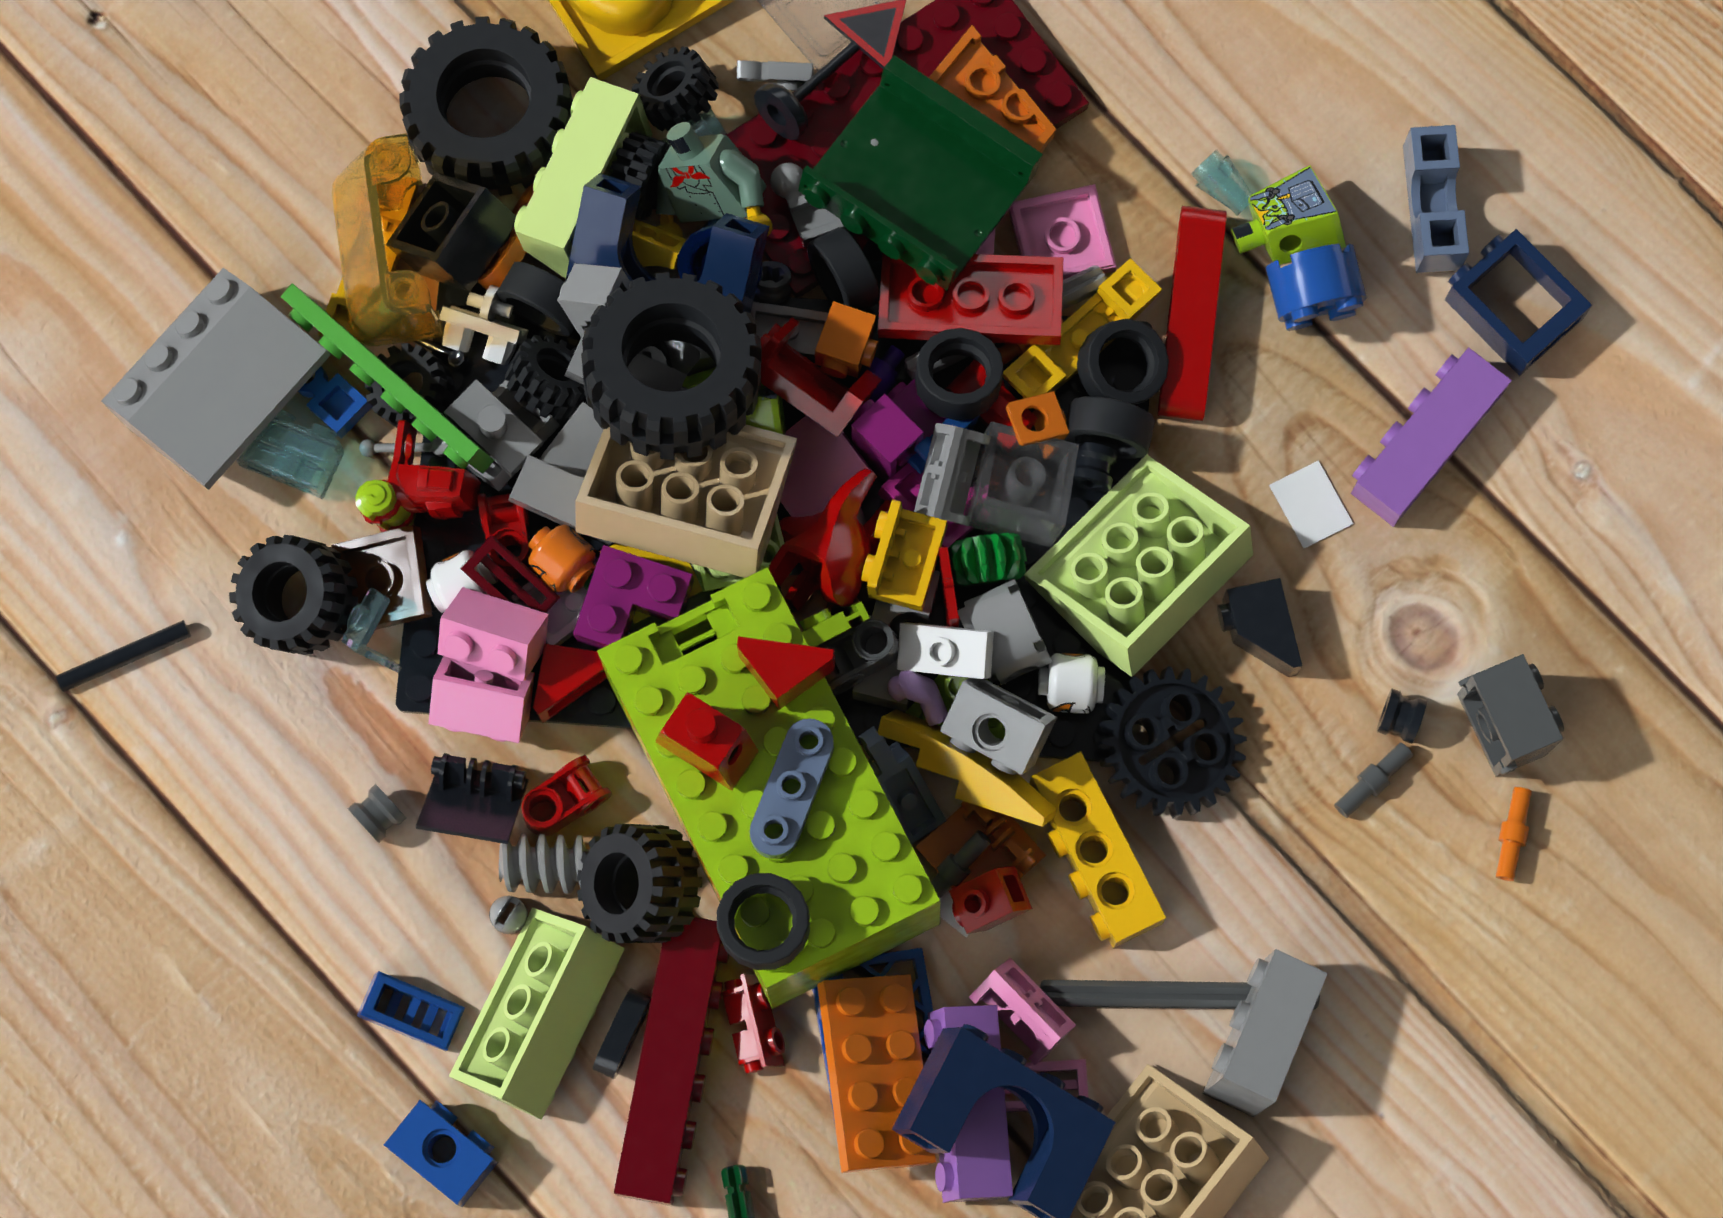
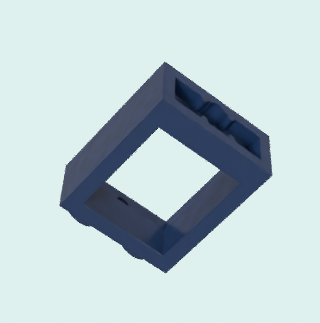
M1515 229L1505 239L1500 234L1493 238L1480 252L1484 257L1473 268L1466 263L1449 279L1448 282L1452 286L1445 301L1521 376L1584 319L1592 304ZM1509 254L1563 307L1524 343L1470 290Z

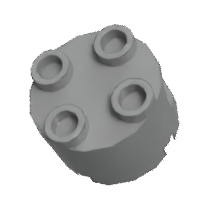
M1015 579L965 601V607L958 610V615L964 628L994 631L991 678L989 680L992 683L999 681L1001 685L1052 663L1045 643L1026 602L1022 598Z

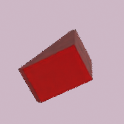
M738 636L737 649L739 658L779 710L834 671V649Z
M545 644L533 706L542 723L607 679L598 652Z

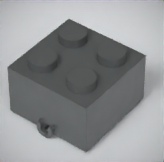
M1524 654L1458 682L1462 688L1457 695L1495 777L1507 774L1516 768L1545 757L1563 740L1560 732L1564 731V725L1560 714L1554 706L1548 707L1541 692L1544 689L1541 674L1533 663L1528 665Z

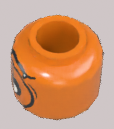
M563 524L552 530L545 526L529 542L528 546L532 549V552L528 559V567L554 592L562 593L567 590L571 593L577 592L584 586L585 581L595 570L596 550L568 525Z

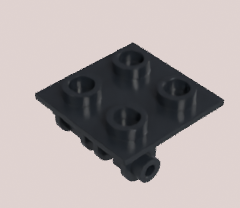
M444 753L442 757L434 756L431 766V774L434 775L419 815L416 829L508 844L529 783V779L526 778V771L518 770V765L510 766L493 763L491 769V761L489 760L484 761L482 771L477 770V758L470 759L467 769L466 758L451 756L448 753Z

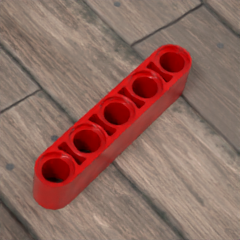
M1191 206L1181 207L1165 341L1169 365L1167 378L1160 388L1158 416L1202 422L1204 420L1227 211Z

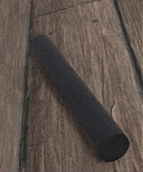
M182 620L56 675L57 682L61 690L65 692L191 637L190 631L185 621Z

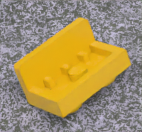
M892 499L889 511H881L876 523L874 538L880 539L876 555H867L862 571L861 581L867 582L869 598L923 612L939 557L938 548L942 547L947 530V520L902 509V502Z

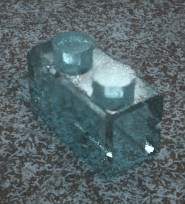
M281 409L236 461L243 468L322 499L325 497L333 479V474L336 473L342 460L344 449L341 443L336 440L337 434L331 429L316 423H312L311 428L308 429L294 423L296 417Z

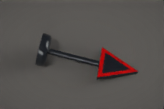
M896 0L824 15L823 18L851 43L794 93L776 83H768L761 86L756 91L754 100L758 112L764 121L783 138L797 140L808 127L807 114L800 102L856 52L861 50L884 70V67L893 56L906 0Z

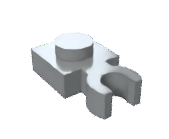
M737 60L736 78L738 81L777 83L791 92L799 89L814 75L813 63Z

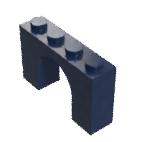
M600 173L584 185L566 280L574 263L622 268L629 281L644 277L646 282L656 280L641 265L633 247L632 233L642 186ZM726 213L712 227L704 269L697 282L706 284L708 280H711L723 286V296L726 297L729 293L734 294L743 303V313H751L770 226Z
M963 1024L962 1027L943 1028L892 1130L929 1153H950L977 1100L994 1088L1006 1089L1024 1103L1029 1111L1034 1127V1142L1031 1154L1013 1189V1196L1009 1197L1008 1200L1037 1218H1070L1116 1122L1102 1114L1104 1108L1098 1102L1082 1095H1078L1076 1098L1063 1090L1066 1084L1059 1078L1046 1072L1037 1074L1026 1067L1027 1059L1022 1055L1007 1048H1002L1000 1051L987 1043L989 1036L980 1029L968 1024Z

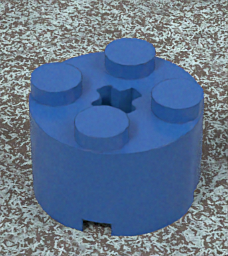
M1340 244L1307 249L1291 254L1292 264L1280 268L1279 261L1276 260L1266 266L1278 320L1285 322L1287 331L1311 326L1313 324L1312 319L1328 314L1330 321L1356 315L1355 309L1362 307L1363 301L1367 299L1353 244H1348L1343 252Z

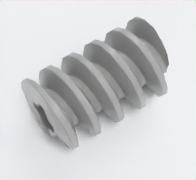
M521 833L516 846H511L510 839L508 844L500 843V882L503 878L507 890L515 892L522 879L526 892L534 893L539 880H541L545 893L552 894L558 881H560L563 892L571 894L578 881V870L583 868V863L581 862L584 851H590V849H586L581 835H577L572 848H567L564 835H558L554 847L549 848L545 834H540L535 847H530L526 833Z

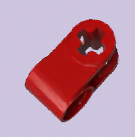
M485 493L477 494L481 524L486 539L492 534L505 547H520L522 552L517 558L528 567V559L532 552V549L528 546L530 542L528 510L509 502L508 499L511 493L489 497ZM494 549L489 552L490 559L512 579L523 577L507 561L501 560L499 558L500 554Z
M586 755L572 760L557 771L554 776L525 795L522 801V815L527 828L533 834L538 836L540 834H545V836L553 835L577 818L595 810L611 797V790L608 787H602L588 767L590 760ZM577 780H580V782L582 783V785H583L584 788L586 789L587 793L583 790V788L581 787V785L579 784V782H578ZM541 802H548L556 807L555 815L545 822H539L531 817L533 807Z

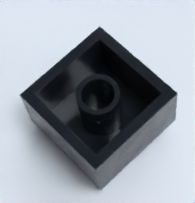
M435 172L386 243V246L418 274L470 292L474 285L479 282L478 280L483 273H485L487 266L499 248L508 241L514 228L516 215L487 188Z

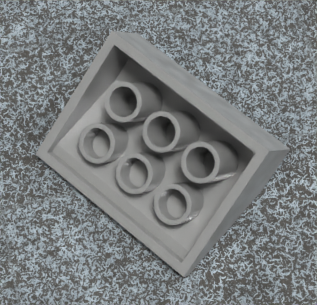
M222 268L101 402L130 431L209 490L331 354L253 288L225 268Z

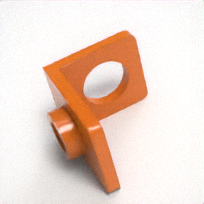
M1054 391L1012 401L1006 406V411L1020 446L1040 442L1044 454L1048 455L1052 454L1069 434L1066 416L1059 406ZM1029 408L1035 409L1032 413L1037 417V422L1034 424L1036 431L1029 430L1023 424L1022 413L1024 410Z

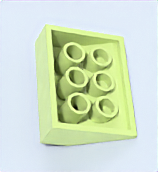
M1146 454L1024 576L1025 580L1100 655L1133 677L1253 556L1251 527L1245 521Z

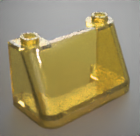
M407 133L385 136L374 140L335 178L332 184V200L349 325L353 335L362 344L367 346H383L443 337L442 320L439 319L440 312L433 310L431 306L430 293L426 281L418 273L411 270L389 272L382 213L403 210V198L406 192L413 186L423 185L420 162Z

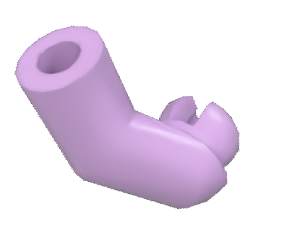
M911 670L902 671L899 676L890 678L888 691L894 700L902 701L907 698L919 703L928 726H934L945 721L948 711L933 679Z

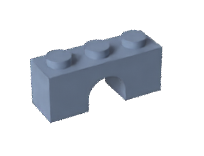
M1456 126L1410 128L1404 142L1403 154L1416 273L1456 271L1463 266L1469 255L1465 210H1458L1456 201V177L1460 168Z

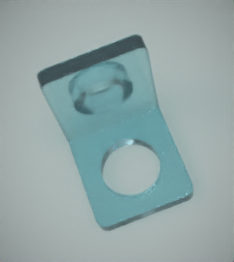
M370 587L362 603L357 604L352 609L347 620V630L341 641L356 653L399 673L402 666L390 657L367 646L390 603V599Z

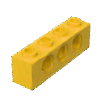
M1082 752L1032 775L1029 784L1057 808L1055 818L1049 822L1053 831L1047 833V836L1058 858L1066 855L1074 871L1068 874V877L1076 895L1080 900L1087 897L1095 914L1089 916L1098 938L1101 941L1108 939L1114 949L1162 925L1166 920V916ZM1065 801H1076L1083 807L1085 816L1079 821H1067L1061 816L1059 806ZM1086 842H1097L1104 848L1106 857L1099 863H1090L1082 857L1080 847ZM1108 883L1120 884L1126 891V901L1119 905L1109 904L1102 896V887Z

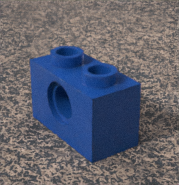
M419 1100L384 1143V1146L455 1204L463 1207L498 1162L489 1155L495 1147L474 1130L466 1137L456 1129L453 1124L458 1117L437 1100L431 1107ZM443 1137L453 1138L456 1144L454 1157L445 1163L436 1162L432 1154L436 1141Z

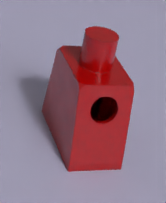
M688 692L656 739V743L733 791L759 752L745 728ZM736 748L737 752L735 753L734 757L729 761L731 753Z

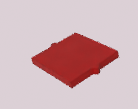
M948 547L938 548L939 571L946 625L959 628V616Z

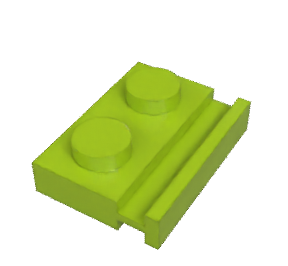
M862 601L847 607L850 613L847 616L844 615L843 611L831 615L829 609L826 608L800 621L799 623L803 628L801 632L808 646L816 647L850 629L851 626L848 621L852 619L855 624L869 619L870 617Z

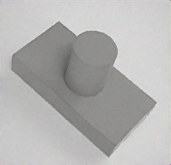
M477 379L444 411L445 416L491 456L511 477L524 465L528 455L533 456L543 446V440Z

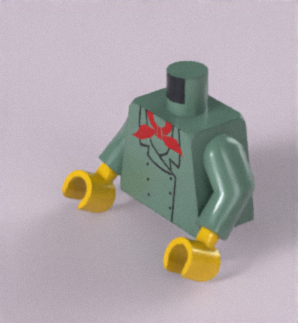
M681 122L673 126L667 133V139L671 146L658 165L656 214L661 215L660 225L655 227L682 237L681 228L673 222L674 215H677L679 221L683 223L719 220L726 213L742 218L748 217L745 219L770 226L769 236L773 229L772 222L767 215L760 212V208L764 206L763 192L767 185L760 177L758 166L742 155L726 135L697 136L688 122Z

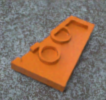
M971 25L929 78L1042 153L1054 138L1056 128L1028 93L1016 86L1005 72L1006 66L997 55H991L981 42L982 36Z

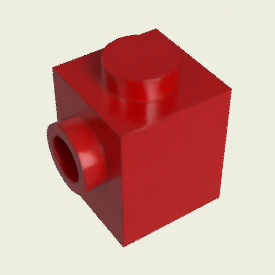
M1015 866L994 868L949 890L953 900V915L959 925L964 927L966 934L990 930L1033 909Z

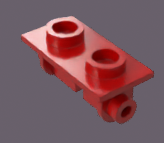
M756 974L740 975L741 978L724 982L726 991L722 992L729 1024L735 1025L746 1022L747 1030L732 1034L739 1066H744L746 1074L763 1071V1067L785 1066L782 1055L785 1052L784 1038L779 1028L775 1025L772 1007Z

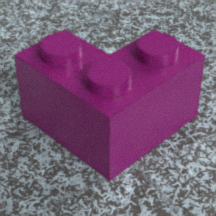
M915 378L908 385L902 381L888 395L884 394L876 402L869 399L859 407L852 417L855 421L851 425L852 443L871 469L886 482L908 463L909 458L917 453L914 451L915 446L934 433L936 423L941 424L948 418L940 417L926 408L917 394Z
M603 545L573 632L574 637L577 641L603 648L628 635L635 611L667 622L684 614L694 584L693 574Z

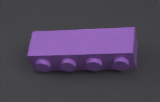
M1469 347L1459 359L1452 354L1435 375L1441 379L1432 392L1425 387L1421 390L1408 407V410L1413 415L1404 425L1396 421L1380 441L1385 446L1384 450L1376 459L1368 455L1352 475L1358 481L1351 494L1392 527L1397 524L1500 399L1512 381Z
M997 1005L943 1007L928 1013V1020L924 1026V1039L926 1046L931 1048V1051L943 1028L962 1027L963 1024L974 1026L989 1036L987 1043L1001 1051ZM994 1088L977 1100L950 1153H939L940 1163L936 1166L935 1180L938 1190L942 1192L943 1203L997 1200L1013 1196L1005 1092L1003 1088Z

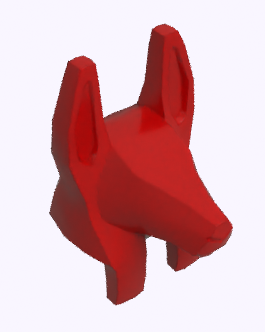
M865 468L857 472L839 488L823 512L804 517H784L780 520L779 524L784 544L773 558L768 569L776 584L780 586L798 563L803 568L785 596L786 602L793 609L800 611L815 590L821 591L823 599L830 604L850 606L855 603L864 582L861 581L867 555H876L880 539L874 538L879 514L881 511L888 512L891 501L886 500L867 523L862 526L858 521L857 516L861 504L876 478L873 471Z

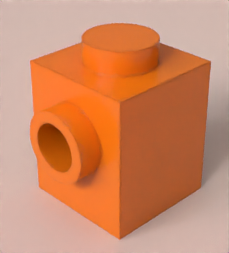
M835 301L832 302L815 349V364L821 366V371L840 379H845L847 375L858 378L862 365L871 366L879 341L872 339L876 330V315Z

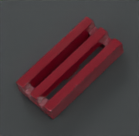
M492 534L472 554L471 558L460 567L488 595L509 601L474 569L481 562L530 608L547 613L561 598ZM492 549L500 554L546 597L541 604L487 556Z

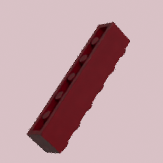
M694 917L690 925H683L684 932L681 935L671 937V941L662 943L614 1188V1194L618 1197L673 1206L674 1196L683 1197L688 1169L680 1168L683 1149L692 1150L697 1122L689 1121L692 1102L701 1103L706 1075L698 1074L701 1055L710 1056L715 1029L707 1027L710 1009L718 1010L721 1002L723 982L716 981L719 963L727 964L729 954L726 952L717 931V921Z

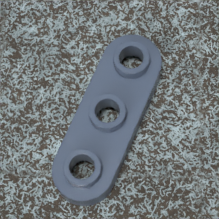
M803 719L790 727L751 822L750 838L752 845L759 854L766 858H783L789 855L797 846L834 750L832 733L819 720ZM806 735H813L818 739V744L813 749H804L800 745L801 739ZM789 779H795L801 784V788L797 793L788 794L782 789L783 784ZM770 824H779L783 828V833L779 838L771 839L765 835V830Z

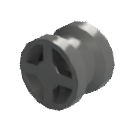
M376 784L369 789L368 797L362 803H353L348 808L378 843L386 837V830L393 824L400 825L406 819L404 814Z

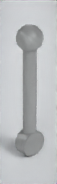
M438 437L431 443H415L414 452H433L438 457H444L446 455L443 451L447 448V444ZM369 439L363 440L359 446L361 454L366 457H371L376 452H394L395 443L376 444L373 440Z

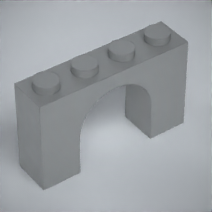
M583 332L566 370L565 377L584 385L581 353L583 352ZM638 353L632 359L627 368L638 381L650 388L668 392L688 389L682 386L687 374L641 353ZM528 455L508 501L560 525H568L576 531L575 501L585 477L570 474ZM587 536L607 546H610V544L612 543L610 541Z

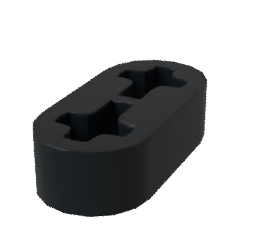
M633 988L629 989L601 1045L593 1065V1070L613 1079L617 1077L647 1016L652 997Z

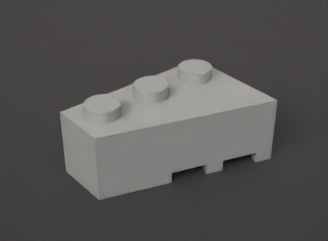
M1277 949L1264 960L1258 958L1247 980V984L1252 986L1245 1002L1241 1000L1233 1013L1229 1025L1232 1027L1226 1043H1223L1217 1052L1212 1065L1213 1071L1202 1094L1252 1117H1255L1274 1104L1328 973Z

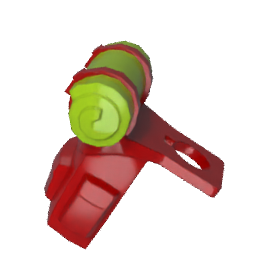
M407 420L398 421L394 456L388 480L366 481L358 488L355 496L356 506L365 518V521L370 524H377L381 532L412 525L417 516L416 513L428 511L433 518L446 520L449 518H461L464 512L476 510L477 494L480 493L481 482L475 475L466 469L413 465L417 429Z

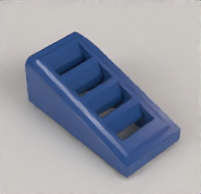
M378 971L373 976L357 1017L446 1052L465 1007ZM385 988L392 990L393 993L384 1014L376 1011ZM405 995L410 997L411 1000L402 1021L394 1019V1015L402 996ZM423 1002L429 1006L418 1029L411 1026L420 1003ZM438 1009H441L447 1013L437 1036L430 1034L429 1030Z

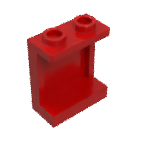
M792 317L782 327L775 323L770 331L760 338L762 348L761 383L833 435L839 437L853 421L852 417L859 407L868 401L882 379L867 369L852 387L848 388L836 378L821 371L819 366L788 345V339L800 322Z

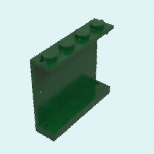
M894 55L884 67L880 85L813 169L809 166L803 169L798 191L805 195L804 198L812 206L818 209H826L838 217L849 231L855 234H863L878 244L879 249L888 257L895 260L900 259L911 266L925 282L932 285L936 283L948 291L1036 175L1043 154ZM872 139L878 140L877 146L871 144Z

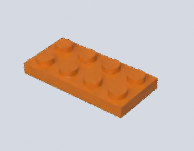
M911 974L824 980L818 983L841 1173L922 1166L936 1163L935 1153H929L892 1130L923 1069Z

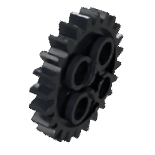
M1168 666L1161 671L1159 679L1156 672L1150 669L1143 674V682L1136 676L1127 681L1129 691L1123 688L1115 691L1113 695L1119 705L1109 703L1104 707L1103 711L1112 720L1101 722L1097 728L1109 734V736L1098 742L1096 747L1109 750L1110 756L1101 761L1100 766H1114L1116 772L1109 778V784L1122 780L1125 787L1120 797L1123 799L1133 793L1138 795L1136 809L1139 810L1149 802H1152L1153 816L1162 814L1167 806L1172 818L1181 816L1184 806L1190 815H1194L1200 812V802L1209 808L1217 803L1214 793L1224 796L1231 791L1225 780L1234 781L1240 777L1241 774L1231 764H1237L1246 760V756L1236 751L1235 746L1247 741V737L1234 734L1233 728L1244 721L1243 718H1229L1228 712L1233 708L1235 702L1220 703L1218 698L1223 690L1221 686L1210 692L1206 690L1208 676L1203 675L1193 683L1191 682L1190 669L1186 668L1175 679L1172 667ZM1171 701H1177L1184 707L1186 711L1184 721H1179L1171 715L1169 709ZM1199 719L1204 721L1202 729L1154 758L1145 765L1139 763V758L1168 740L1169 737H1172ZM1134 724H1139L1147 730L1149 734L1147 745H1142L1134 739L1132 734ZM1196 739L1206 742L1211 750L1209 760H1204L1197 755L1195 751ZM1159 763H1164L1172 769L1174 773L1172 784H1167L1159 778L1157 768Z

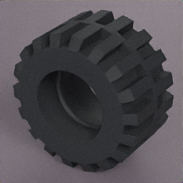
M294 535L272 536L266 538V545L261 543L253 545L250 548L253 554L251 557L242 556L238 562L242 570L240 574L233 573L231 583L236 584V592H229L230 603L237 604V609L232 612L235 621L244 623L240 630L246 637L254 638L253 642L261 647L306 655L313 654L314 650L324 651L330 648L329 640L339 641L345 635L341 628L342 625L351 626L354 617L349 615L351 606H358L359 597L352 596V589L358 588L356 578L347 575L352 570V567L348 561L339 559L341 553L335 548ZM298 571H301L307 585L306 600L301 610L294 617L288 619L282 607V592L289 578Z
M615 824L614 827H606L601 830V836H594L589 842L590 851H584L581 858L583 868L578 870L577 880L580 881V890H577L578 901H583L584 907L581 911L584 918L591 919L590 928L595 933H602V939L616 943H664L671 941V937L681 935L684 932L683 925L691 924L695 917L692 910L694 907H699L701 897L697 896L698 887H702V877H698L697 869L700 867L698 857H692L691 855L694 848L689 841L682 840V833L669 829V826Z

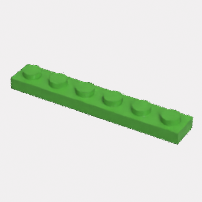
M292 283L280 296L293 308L288 314L290 318L308 333L315 327L324 335L318 342L337 359L346 354L355 362L349 368L352 373L369 387L376 381L385 389L380 397L399 414L408 409L417 417L411 424L431 442L437 436L448 445L443 453L457 466L465 469L470 464L483 474L495 461Z

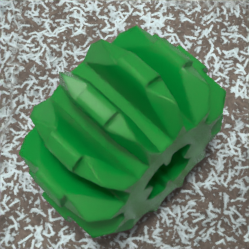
M994 533L956 540L948 548L953 583L959 587L969 588L1006 583L1013 579L1018 580L1026 573L1025 562L1027 559L1025 547L1022 546L1021 536L1015 533Z

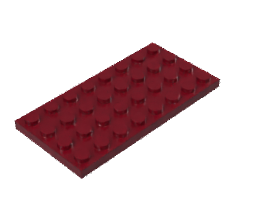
M934 0L903 20L900 24L893 56L895 55L928 78L971 25H973L982 36L981 42L992 56L997 55L1006 66L1005 72L1019 89H1024L1056 129L1088 109V100L1013 0ZM861 50L856 52L800 102L807 114L808 127L797 140H789L780 136L764 121L760 113L726 134L742 155L758 166L760 177L767 185L763 192L764 206L760 208V212L768 216L772 222L773 229L767 237L764 255L769 261L783 263L790 269L791 282L789 286L795 298L801 297L818 286L819 283L812 270L807 247H803L788 209V203L785 198L778 196L771 187V175L774 169L783 163L796 164L802 170L806 166L813 169L880 85L883 69ZM850 232L863 251L864 246L870 239L863 234Z

